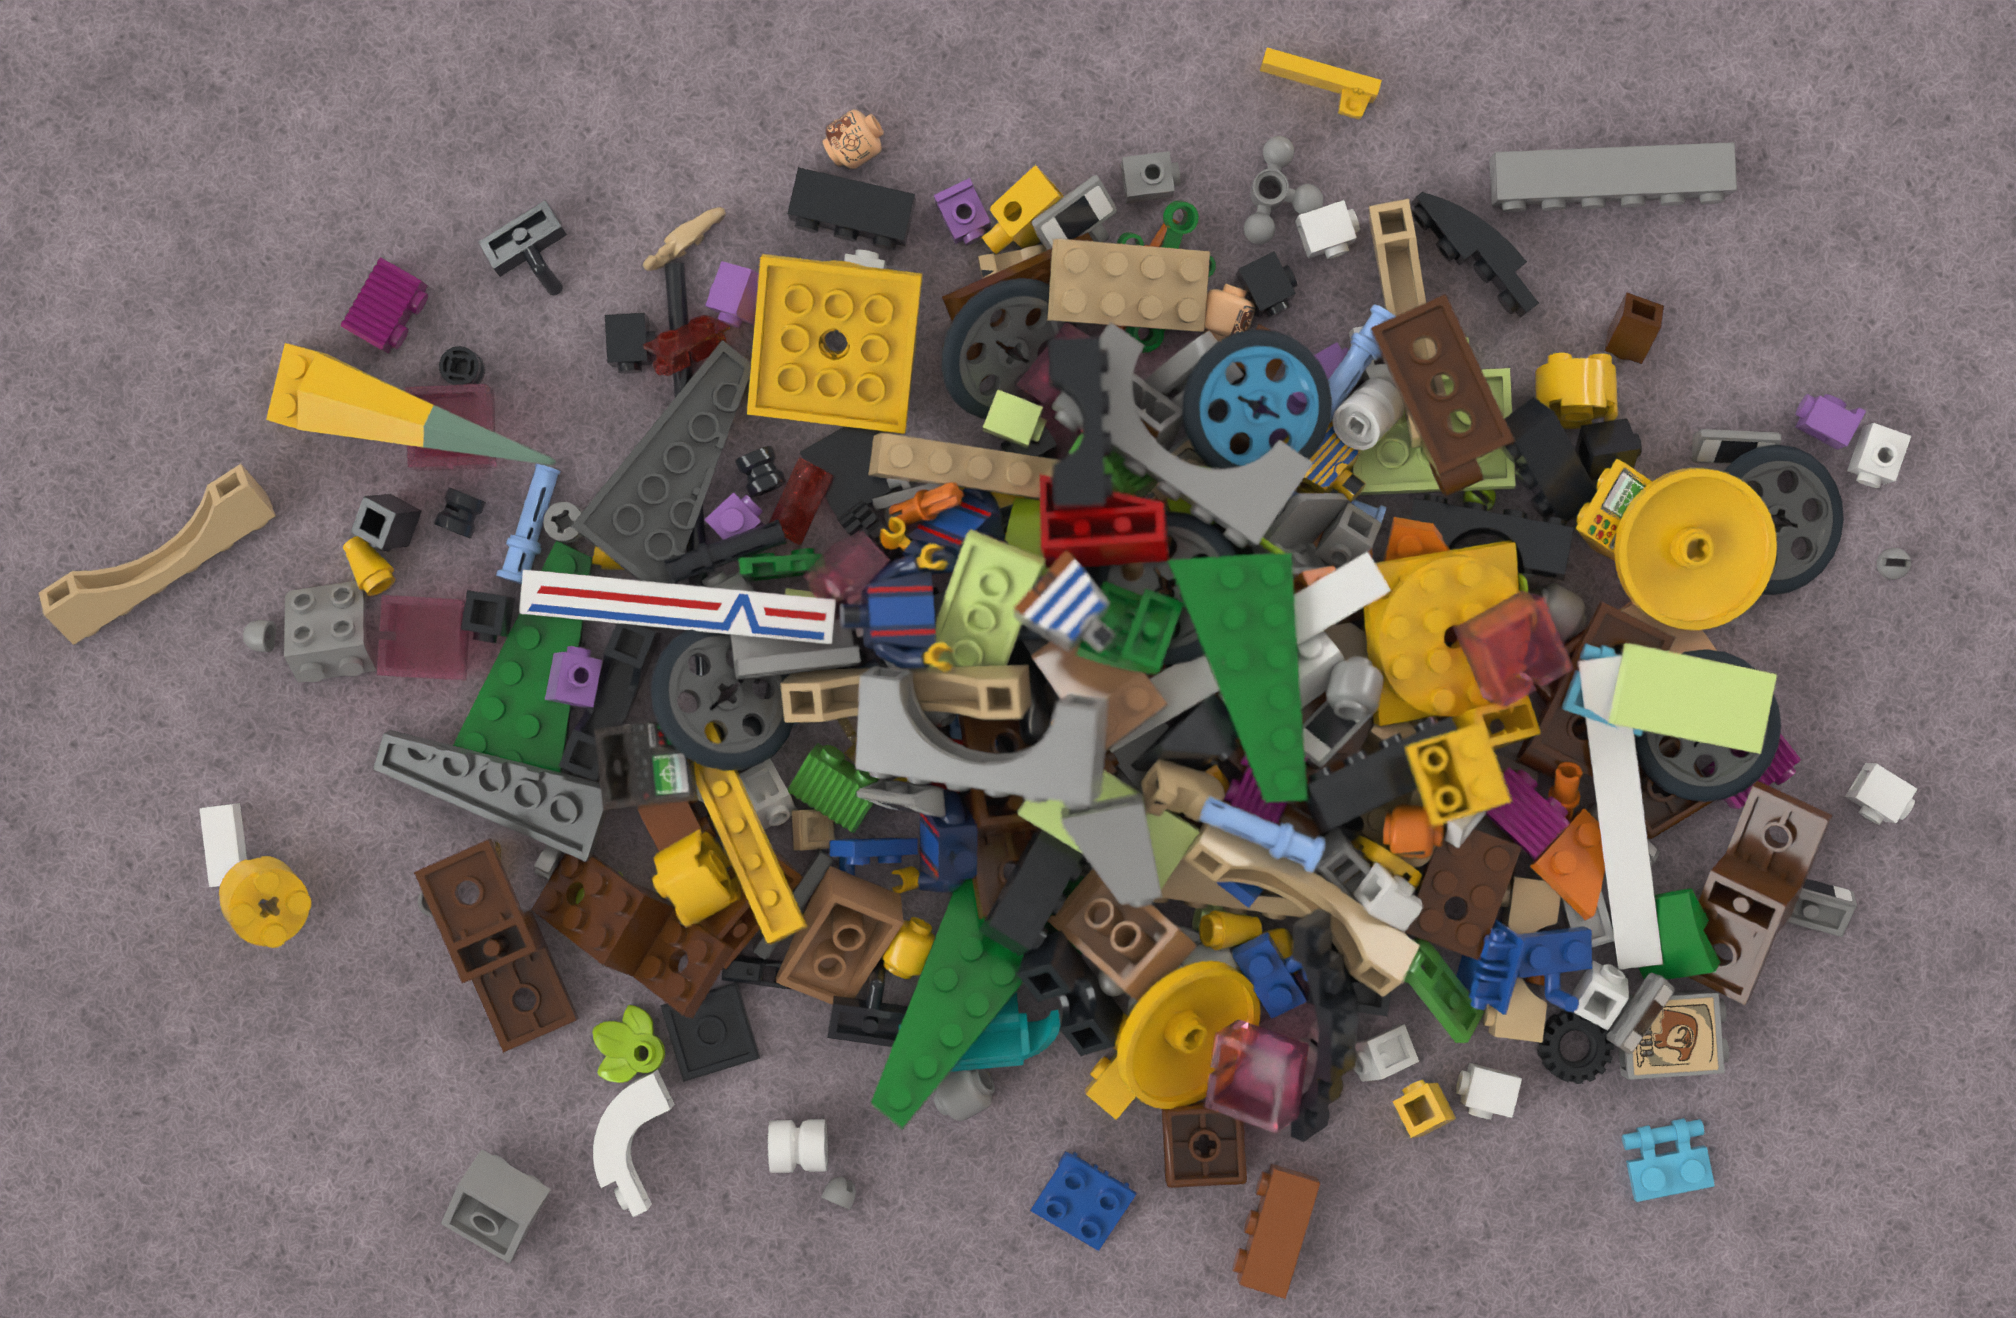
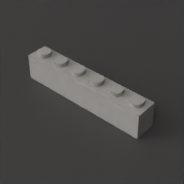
M1735 142L1495 152L1489 159L1491 206H1502V212L1507 213L1522 212L1526 210V205L1542 204L1543 211L1566 209V203H1581L1582 209H1599L1606 207V202L1621 201V207L1633 208L1644 206L1645 200L1660 199L1661 206L1685 204V198H1700V204H1718L1725 202L1724 197H1728L1737 190Z

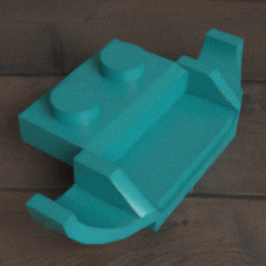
M1016 992L951 1072L1023 1065V1060L1041 1053L1059 1034V1010H1051L1050 1014L1042 1020L1028 1022L1027 1013H1019Z

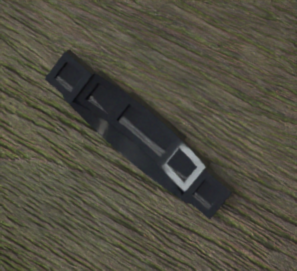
M1316 909L1293 923V960L1301 963L1315 1005L1318 1026V1052L1313 1079L1308 1091L1291 1102V1137L1302 1142L1328 1126L1330 1116L1328 1105L1341 1097L1343 1090L1342 1076L1355 1067L1357 1060V1051L1355 1049L1359 1030L1357 996L1352 980L1344 966V955L1333 951L1331 948L1333 938L1331 932V913Z

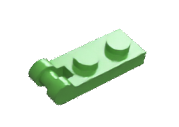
M1414 938L1413 941L1419 944L1420 947L1403 981L1411 985L1455 1043H1468L1484 1011L1470 1005L1472 999L1469 998V992L1433 945L1421 938ZM1422 964L1426 968L1425 971L1421 968Z

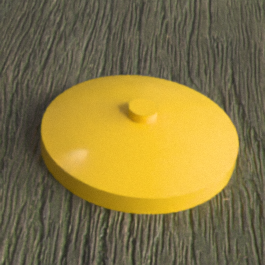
M1686 468L1662 475L1645 486L1626 508L1620 520L1615 538L1614 556L1617 574L1630 600L1642 612L1654 620L1685 630H1704L1718 627L1734 620L1747 611L1763 593L1775 565L1777 551L1776 532L1767 506L1761 497L1745 482L1730 474L1713 469Z
M1219 961L1192 963L1171 972L1158 981L1136 1004L1120 1036L1117 1064L1120 1077L1126 1087L1140 1101L1159 1109H1172L1196 1103L1220 1088L1243 1063L1257 1035L1261 1011L1260 1001L1254 991L1253 984L1236 968Z

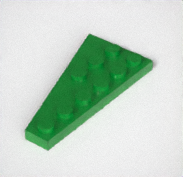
M556 540L541 571L591 576L593 558ZM519 613L453 746L562 773L563 768L558 766L565 751L572 705L545 700L554 653L567 652L568 646L581 647L584 620Z
M1291 553L1168 560L1167 563L1175 578L1185 608L1188 610L1198 640L1220 694L1224 699L1234 729L1237 731L1264 802L1307 800Z
M972 878L965 879L964 884L952 894L871 1100V1105L901 1130L907 1126L1024 984L1017 975L1023 955L1018 956L979 932L985 919H979Z

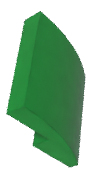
M1104 581L1100 591L1108 600L1109 608L1100 621L1112 630L1116 636L1101 653L1082 639L1076 655L1119 669L1158 674L1184 603L1145 588L1143 595Z
M1692 888L1655 894L1663 964L1638 967L1643 979L1645 980L1649 973H1654L1668 980L1715 972L1720 965V961L1704 932V928L1709 920Z

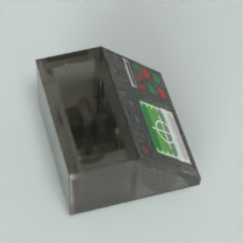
M658 722L635 723L595 729L603 810L627 811L698 800L694 761L684 756L670 743L660 729Z

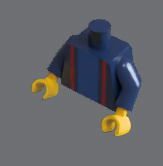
M969 488L962 490L963 497L959 505L938 513L937 517L931 521L924 520L909 536H904L905 524L896 517L889 518L888 522L889 529L896 534H891L881 528L880 534L881 543L885 548L897 549L900 547L904 550L902 555L905 557L915 553L921 554L923 548L929 544L943 546L944 549L937 550L932 554V562L935 564L939 561H947L948 564L943 570L926 567L925 572H931L932 575L954 572L964 540L970 529L1008 544V542L1005 540L1006 534L1002 528L1004 517L996 498L990 491Z
M929 544L923 548L921 554L915 553L895 560L872 575L870 584H867L861 591L862 604H841V628H863L865 647L874 649L878 657L899 669L929 668L932 664L941 671H949L952 665L948 662L939 663V657L944 652L951 653L954 650L944 643H936L932 573L925 572L926 567L935 570L946 568L947 561H939L935 564L932 562V554L937 550L944 549V547Z
M900 776V777L895 778V779H893V780H895V781H902V782H908V781H907V778H908V777H901V776ZM923 784V785H928V786L939 787V786L932 785V784ZM939 787L943 790L945 816L937 817L920 814V869L922 872L919 873L913 866L893 870L891 874H898L903 880V885L892 887L894 892L903 893L919 887L921 891L949 893L962 886L965 879L976 877L977 824L958 793Z

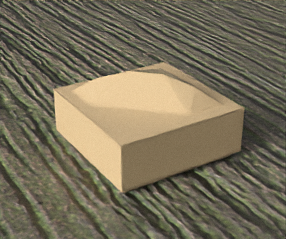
M815 809L792 811L794 850L830 848V840H835L834 820H830L828 816L822 815L821 812Z

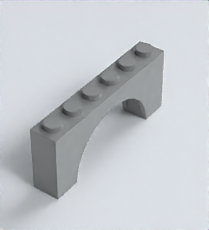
M1110 322L1100 336V349H1108V374H1101L1102 390H1109L1110 414L1102 415L1103 432L1110 431L1111 451L1113 450L1125 459L1123 466L1133 474L1141 478L1147 474L1159 482L1156 488L1166 497L1173 501H1177L1180 497L1193 507L1190 509V512L1199 520L1208 525L1215 521L1225 528L1226 531L1223 535L1228 540L1241 548H1244L1246 544L1253 548L1259 543L1313 463L1280 440L1260 459L1248 465L1232 469L1198 467L1170 454L1146 430L1134 403L1132 390L1133 371L1144 345ZM1061 392L1052 409L1058 412L1055 418L1073 431H1076L1078 427L1083 430L1080 410L1068 395Z
M873 666L860 675L856 770L869 771V775L875 778H891L895 775L908 777L907 781L913 784H929L934 781L946 783V787L952 790H967L972 787L985 789V793L991 796H1006L1011 793L1024 795V799L1029 802L1040 803L1050 799L1063 801V805L1068 808H1086L1102 794L1108 699L1067 694L1056 704V711L1050 729L1039 743L1025 750L1013 753H984L955 743L942 734L929 721L921 709L914 691L913 671Z

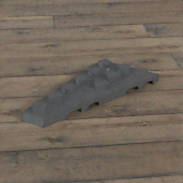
M722 340L571 525L572 528L637 580L673 584L664 560L682 555L685 552L750 377L751 363Z

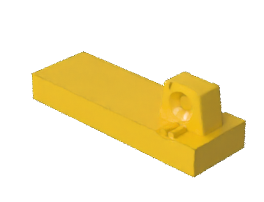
M1268 47L1264 53L1259 70L1339 93L1338 113L1359 120L1362 118L1368 103L1375 101L1382 82L1380 79Z

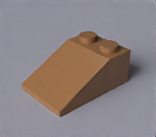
M1050 641L1031 655V657L1060 698L1063 699L1067 694L1108 699L1105 753L1169 706L1145 673L1119 669L1077 656L1076 652L1080 642L1072 651L1068 652Z
M830 866L809 900L803 914L807 927L795 933L776 976V983L829 1004H833L834 996L855 998L904 923L901 895Z
M1094 868L1066 898L1057 915L1051 916L1047 920L1058 931L1061 930L1073 945L1137 1002L1158 981L1175 971L1197 947L1189 937L1151 904L1142 907H1132L1130 903L1121 905Z

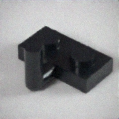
M546 200L478 241L499 277L527 261L535 276L550 295L555 296L562 291V284L540 253L567 236Z
M880 958L869 975L866 1000L834 996L827 1038L893 1047L899 1032V1025L903 1022L908 1006L882 1003L886 971L883 959Z

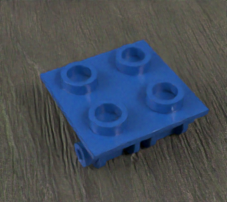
M1495 919L1490 935H1486L1484 938L1485 943L1479 960L1462 954L1456 976L1464 987L1470 990L1469 998L1472 999L1470 1004L1472 1007L1485 1010L1487 1004H1489L1501 1014L1506 1015L1527 940Z
M1065 1151L1058 1162V1168L1030 1211L1099 1251L1137 1193L1129 1188V1183L1125 1182L1123 1184L1117 1179L1109 1177V1172L1106 1170L1102 1173L1097 1170L1098 1165L1096 1164L1093 1167L1090 1166L1088 1162L1077 1157L1078 1154L1076 1152L1070 1154Z

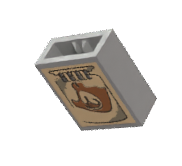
M1710 989L1674 992L1634 1052L1628 1054L1619 1048L1621 1076L1632 1080L1725 1073L1724 1063L1729 1061V1046L1726 1038H1722L1721 1023L1726 1022V1006L1723 998L1719 999V993ZM1628 995L1629 999L1617 1016V1020L1634 995Z

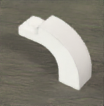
M658 1069L635 1080L613 1099L601 1117L594 1138L593 1161L599 1185L602 1188L616 1181L618 1187L614 1189L618 1203L623 1210L629 1208L632 1217L647 1211L652 1205L632 1162L631 1144L639 1126L671 1110L675 1105Z

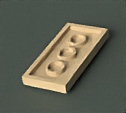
M1053 239L1047 320L1109 325L1111 322L1115 326L1204 332L1210 251Z

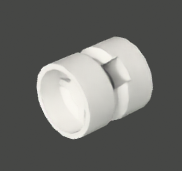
M1372 378L1365 381L1334 412L1332 422L1338 438L1353 449L1366 450L1373 447L1403 416L1405 407L1398 389L1383 379Z
M808 1119L803 1121L798 1128L792 1120L769 1121L768 1159L770 1173H793L797 1164H800L808 1172L827 1171L828 1137L826 1119Z

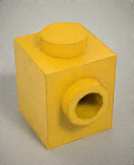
M1115 1053L1110 1060L1103 1056L1093 1067L1089 1074L1094 1079L1085 1088V1093L1117 1120L1136 1096L1126 1087L1120 1077L1117 1054Z
M1423 1079L1402 1089L1404 1096L1392 1101L1411 1138L1422 1137L1456 1119L1438 1083L1425 1084Z

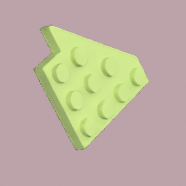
M1510 368L1483 369L1484 377L1505 419L1512 413ZM1441 375L1447 396L1453 391L1454 385L1448 376ZM1405 410L1403 416L1373 447L1359 450L1360 454L1353 466V474L1366 483V486L1359 495L1441 492L1422 446L1411 447ZM1456 411L1450 414L1454 432L1463 433L1470 428L1471 421L1466 413ZM1501 448L1477 458L1483 480L1460 491L1515 489V462L1509 460Z

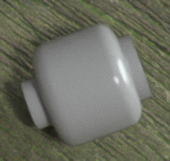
M1557 583L1547 584L1544 587L1539 586L1530 594V596L1536 599L1542 612L1541 629L1536 630L1537 632L1559 642L1568 639L1572 635L1576 636L1582 631L1587 617L1584 615V600L1580 596Z
M1350 657L1348 661L1337 663L1331 670L1326 693L1327 702L1334 709L1336 715L1348 720H1361L1366 715L1375 712L1379 706L1383 686L1382 673L1372 666L1370 660L1363 657Z
M986 1069L950 1072L936 1089V1094L933 1097L934 1103L943 1115H949L957 1121H964L990 1106L995 1085Z

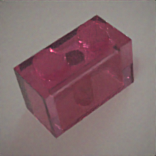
M861 531L834 543L803 576L810 583L809 589L817 598L836 600L835 602L858 594L890 560Z

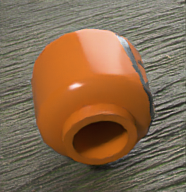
M1399 804L1395 807L1393 813L1387 812L1383 842L1385 845H1390L1391 852L1396 856L1426 859L1432 855L1434 846L1442 847L1445 824L1432 827L1425 806Z

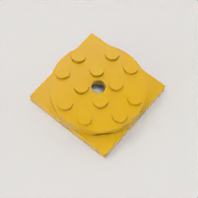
M762 254L760 256L747 414L905 434L907 430L913 363L916 352V334L923 273L865 267L847 261H816ZM839 330L838 332H841L847 339L848 344L846 348L842 351H833L828 348L825 341L827 333Z
M1508 540L1375 563L1391 590L1364 606L1368 660L1383 675L1379 706L1373 713L1375 724L1384 726L1433 716L1453 717L1475 708L1527 696L1525 655L1529 638V622L1525 603L1519 592L1515 542ZM1456 625L1459 630V637L1451 647H1448L1444 642V633L1450 626Z

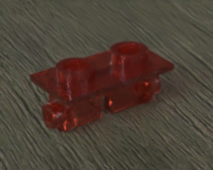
M701 315L692 318L688 324L676 330L660 333L656 339L643 344V348L656 354L657 360L653 362L655 372L659 376L663 374L671 376L691 366L688 352L691 351L692 359L699 362L709 357L722 340L727 343L723 333L731 330L729 325L709 315Z
M799 457L769 523L779 519L785 538L801 546L834 475Z

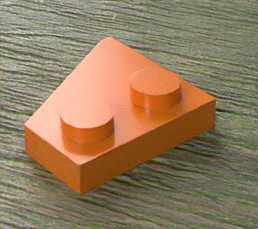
M1583 808L1572 817L1568 827L1530 867L1584 920H1587L1596 913L1605 874V863L1600 824Z

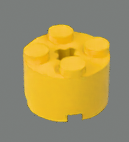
M1554 353L1547 357L1548 363L1536 369V399L1555 412L1563 429H1580L1581 425L1592 424L1593 419L1602 417L1603 422L1612 421L1617 418L1616 367L1612 364V356L1608 354H1593L1588 356V358H1572V355L1569 353Z
M698 829L661 850L654 857L658 872L657 875L652 877L654 886L663 898L669 896L676 906L675 910L678 918L686 927L699 923L741 898V887L738 877L730 880L726 870L732 864L723 848L708 832L701 835V829Z
M260 856L261 858L251 860L245 859L235 864L221 881L219 887L221 911L234 931L243 940L257 946L280 947L287 940L295 936L305 924L311 908V898L303 882L283 861L271 856ZM262 899L267 900L266 903L259 904Z

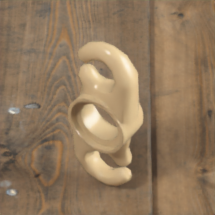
M722 207L707 210L695 219L677 227L665 238V245L658 249V253L649 255L643 263L644 269L646 271L657 270L674 259L684 256L686 254L685 249L693 243L699 245L705 238L703 234L710 230L714 223H720L726 215L725 210Z

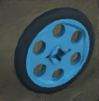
M1255 329L1232 334L1214 344L1202 355L1189 375L1183 393L1182 408L1187 437L1194 451L1211 469L1242 467L1260 459L1272 449L1269 445V437L1276 429H1285L1289 436L1287 446L1309 460L1324 440L1330 423L1332 397L1329 380L1321 363L1313 353L1291 336L1273 330ZM1279 358L1285 364V373L1278 381H1270L1265 374L1266 365L1270 360ZM1233 362H1241L1246 369L1244 380L1237 385H1231L1225 377L1227 367ZM1302 392L1307 400L1306 407L1300 414H1291L1287 409V399L1292 393ZM1238 396L1250 401H1258L1262 396V404L1266 406L1267 410L1276 413L1277 417L1267 413H1256L1252 417L1253 409L1248 407L1249 404L1238 400ZM1223 399L1227 403L1228 414L1221 421H1212L1208 416V406L1213 400ZM1244 432L1250 440L1249 448L1243 454L1236 455L1230 450V439L1234 434Z

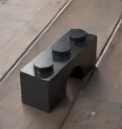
M1060 930L1047 934L1036 951L1031 949L1023 954L1017 975L1038 1002L1059 997L1063 1008V1020L1060 1030L1080 1056L1114 1047L1124 1012L1111 996L1101 990L1098 978L1063 932Z

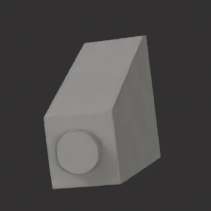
M1142 793L1096 801L1082 809L1061 808V819L1064 829L1121 905L1130 903L1132 907H1142L1153 903L1154 898L1162 897Z

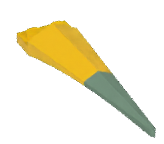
M284 344L266 418L268 421L303 431L539 464H556V461L549 456L435 406L328 354L293 344Z

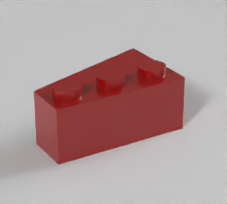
M1040 474V546L1043 558L1046 559V569H1050L1066 551L1072 555L1080 567L1168 561V530L1164 503L1113 491L1112 498H1105L1103 508L1053 510L1052 477Z

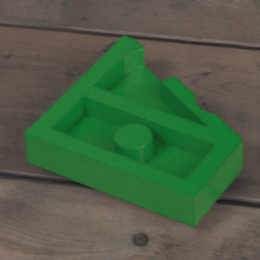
M814 548L792 550L791 555L775 556V553H760L748 558H738L740 575L749 582L826 573L824 556L822 553L815 554Z

